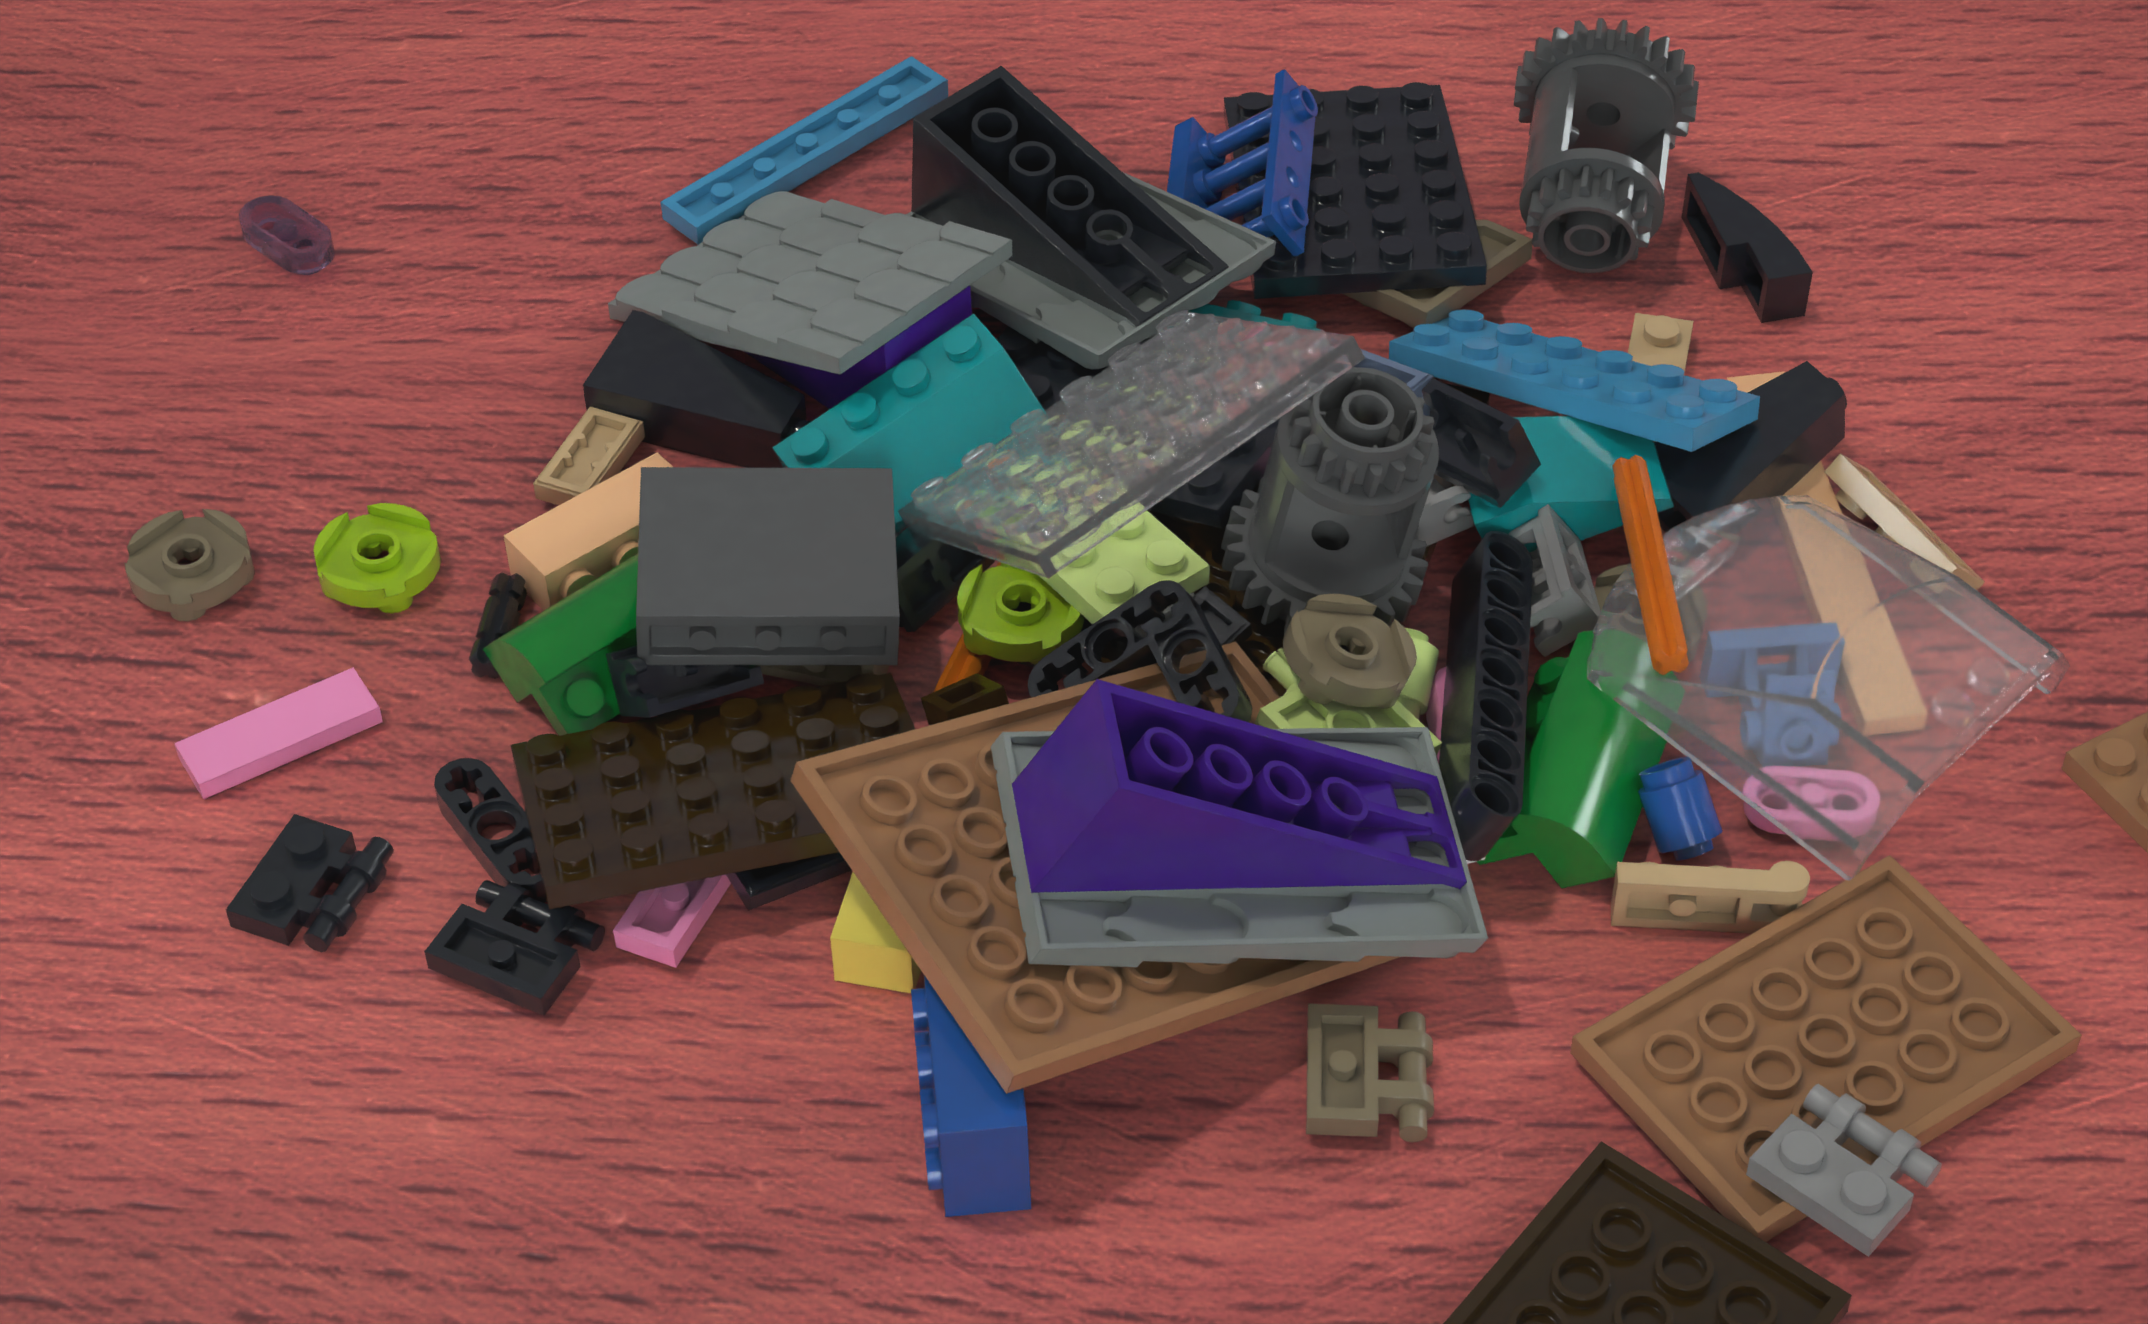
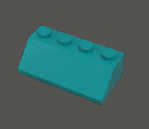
M972 314L772 448L784 468H892L895 534L916 521L925 512H930L1052 430L1054 426L1003 346L978 317Z

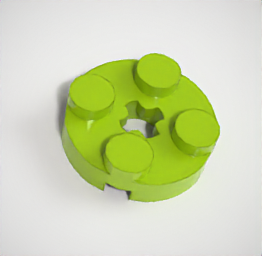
M378 503L367 505L369 513L367 515L349 520L348 512L334 518L320 532L313 549L321 589L326 597L336 599L350 606L361 608L378 607L384 613H399L408 609L413 602V596L422 592L437 575L441 564L437 537L431 531L429 520L421 512L400 504ZM382 551H388V555L383 558L367 559L368 557L378 556Z
M1015 553L1000 556V566L989 568L983 573L982 564L971 570L962 581L958 591V622L963 631L964 643L968 650L978 655H988L996 659L1012 662L1029 661L1036 665L1043 657L1079 634L1084 625L1085 617ZM1020 602L1031 604V610L1024 612L1010 609H1016Z

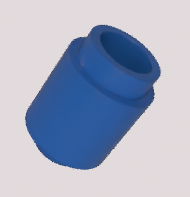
M1681 757L1654 765L1640 772L1639 776L1643 788L1638 791L1658 852H1673L1675 860L1680 861L1711 851L1714 848L1711 839L1721 834L1723 830L1702 770H1694L1690 757Z

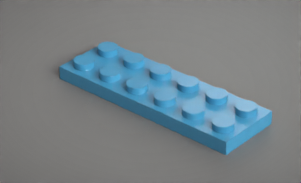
M1474 310L1451 311L1445 319L1432 324L1417 325L1414 327L1413 332L1389 341L1390 360L1428 373L1434 377L1690 452L1758 420L1760 396L1737 390V385L1734 382L1724 379L1700 380L1685 376L1684 370L1674 365H1645L1633 361V356L1623 351L1606 350L1598 352L1582 347V342L1576 338L1565 336L1548 338L1532 333V328L1525 324H1497L1484 320V315Z

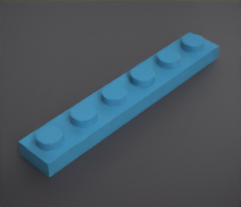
M911 56L661 201L662 218L699 245L703 242V237L707 232L724 222L739 219L744 215L746 208L754 201L774 192L791 191L948 97V80Z

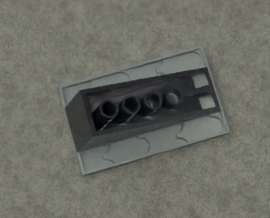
M1002 66L913 118L911 212L906 215L942 226L951 221L1011 239L1012 256L970 285L971 308H980L1036 344L1043 341L1085 368L1101 369L1120 361L1133 346L1142 340L1165 332L1172 326L1175 319L1182 314L1204 306L1216 297L1219 290L1232 282L1245 279L1255 273L1262 266L1263 262L1275 253L1276 241L1119 170Z

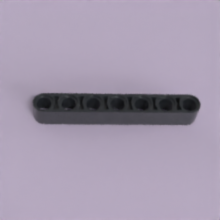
M1490 531L1485 534L1454 576L1451 589L1441 728L1442 745L1440 747L1439 767L1466 860L1479 861L1489 853L1520 814L1523 806L1533 561L1531 554L1519 540L1501 531Z

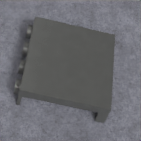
M641 467L636 630L637 657L641 658L647 665H898L900 616L892 468Z

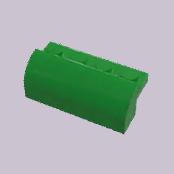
M638 553L504 634L483 649L516 702L518 703L532 694L558 735L594 729L596 726L606 723L620 714L606 654L637 645Z
M1604 630L1583 631L1578 633L1569 657H1556L1540 665L1527 696L1523 806L1520 814L1489 851L1485 860L1477 861L1479 865L1534 853L1562 889L1615 877L1617 862L1623 861L1643 807L1638 791L1643 788L1639 773L1659 764L1686 689L1672 671L1662 675L1653 669L1647 645L1617 632Z

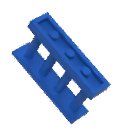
M1284 69L1275 74L1272 107L1216 136L1213 133H1207L1194 117L1176 125L1167 192L1230 221L1262 206L1261 216L1241 226L1268 238L1275 235L1293 256L1304 253L1306 226L1309 222L1307 209L1315 116L1318 114L1317 103L1310 90L1304 85L1299 86ZM1269 134L1268 143L1224 164L1226 155ZM1266 169L1265 179L1220 201L1223 190Z

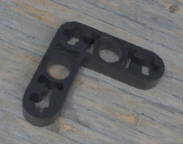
M1171 580L1159 581L1150 585L1043 657L1034 666L1028 680L1029 694L1031 697L1059 690L1057 682L1065 677L1063 680L1064 686L1068 688L1157 662L1179 703L1215 713L1209 698L1203 693L1213 689L1223 699L1221 704L1224 712L1221 715L1250 722L1253 709L1247 692L1200 605L1179 583ZM1173 605L1171 607L1173 616L1168 621L1163 622L1165 620L1163 611ZM1140 624H1142L1140 627L1147 633L1145 638L1135 630ZM1117 637H1127V648L1123 655L1111 663H1102L1101 656L1105 646ZM1196 647H1205L1207 653L1203 664L1192 673L1181 674L1179 667L1183 656ZM1083 662H1086L1094 670L1088 676L1086 674L1089 672L1082 666Z
M460 758L440 768L434 782L440 811L496 884L504 887L507 884L514 883L532 890L534 899L544 903L547 902L526 813L492 769L483 761L473 758ZM465 787L469 792L477 791L479 804L473 808L472 800L461 788ZM495 823H507L515 827L510 835L502 839L490 840L480 835L486 827ZM529 868L531 872L537 875L531 876L528 872L522 870Z

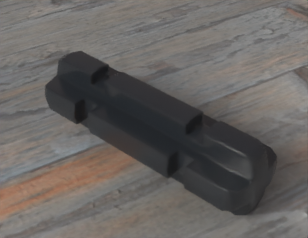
M501 572L492 580L488 593L491 596L486 600L475 636L478 639L473 643L469 656L470 663L472 664V673L480 678L486 675L494 679L500 677L483 649L496 639L518 627L521 613L518 611L524 606L527 590L524 587L525 579L517 573L510 576Z

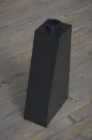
M632 310L583 384L586 410L591 406L643 421L645 437L642 442L746 468H784L772 447L811 422L807 421L804 394L656 318L636 310Z
M1808 361L1748 392L1760 396L1758 420L1693 452L1654 442L1674 505L1672 508L1658 512L1660 527L1703 568L1714 563L1775 504L1776 500L1799 482L1845 438L1846 395L1836 380L1825 377Z

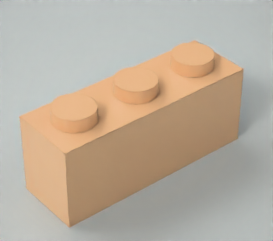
M658 452L504 535L510 574L517 573L525 579L524 587L527 590V595L543 611L638 553L641 467H673Z

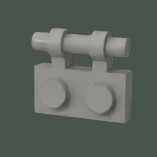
M1816 1084L1806 1096L1803 1108L1822 1119L1823 1122L1815 1129L1791 1113L1749 1158L1746 1175L1869 1257L1910 1211L1914 1193L1897 1183L1898 1179L1903 1174H1906L1927 1188L1937 1177L1942 1163L1920 1150L1921 1141L1903 1129L1894 1133L1866 1115V1106L1852 1096L1845 1093L1838 1097L1820 1084ZM1848 1138H1851L1877 1155L1878 1158L1870 1165L1842 1147V1144Z

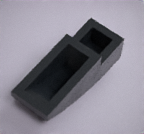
M1699 172L1688 174L1681 218L1718 288L1727 289L1742 286L1761 323L1805 316L1813 272L1794 244L1757 208L1725 186Z

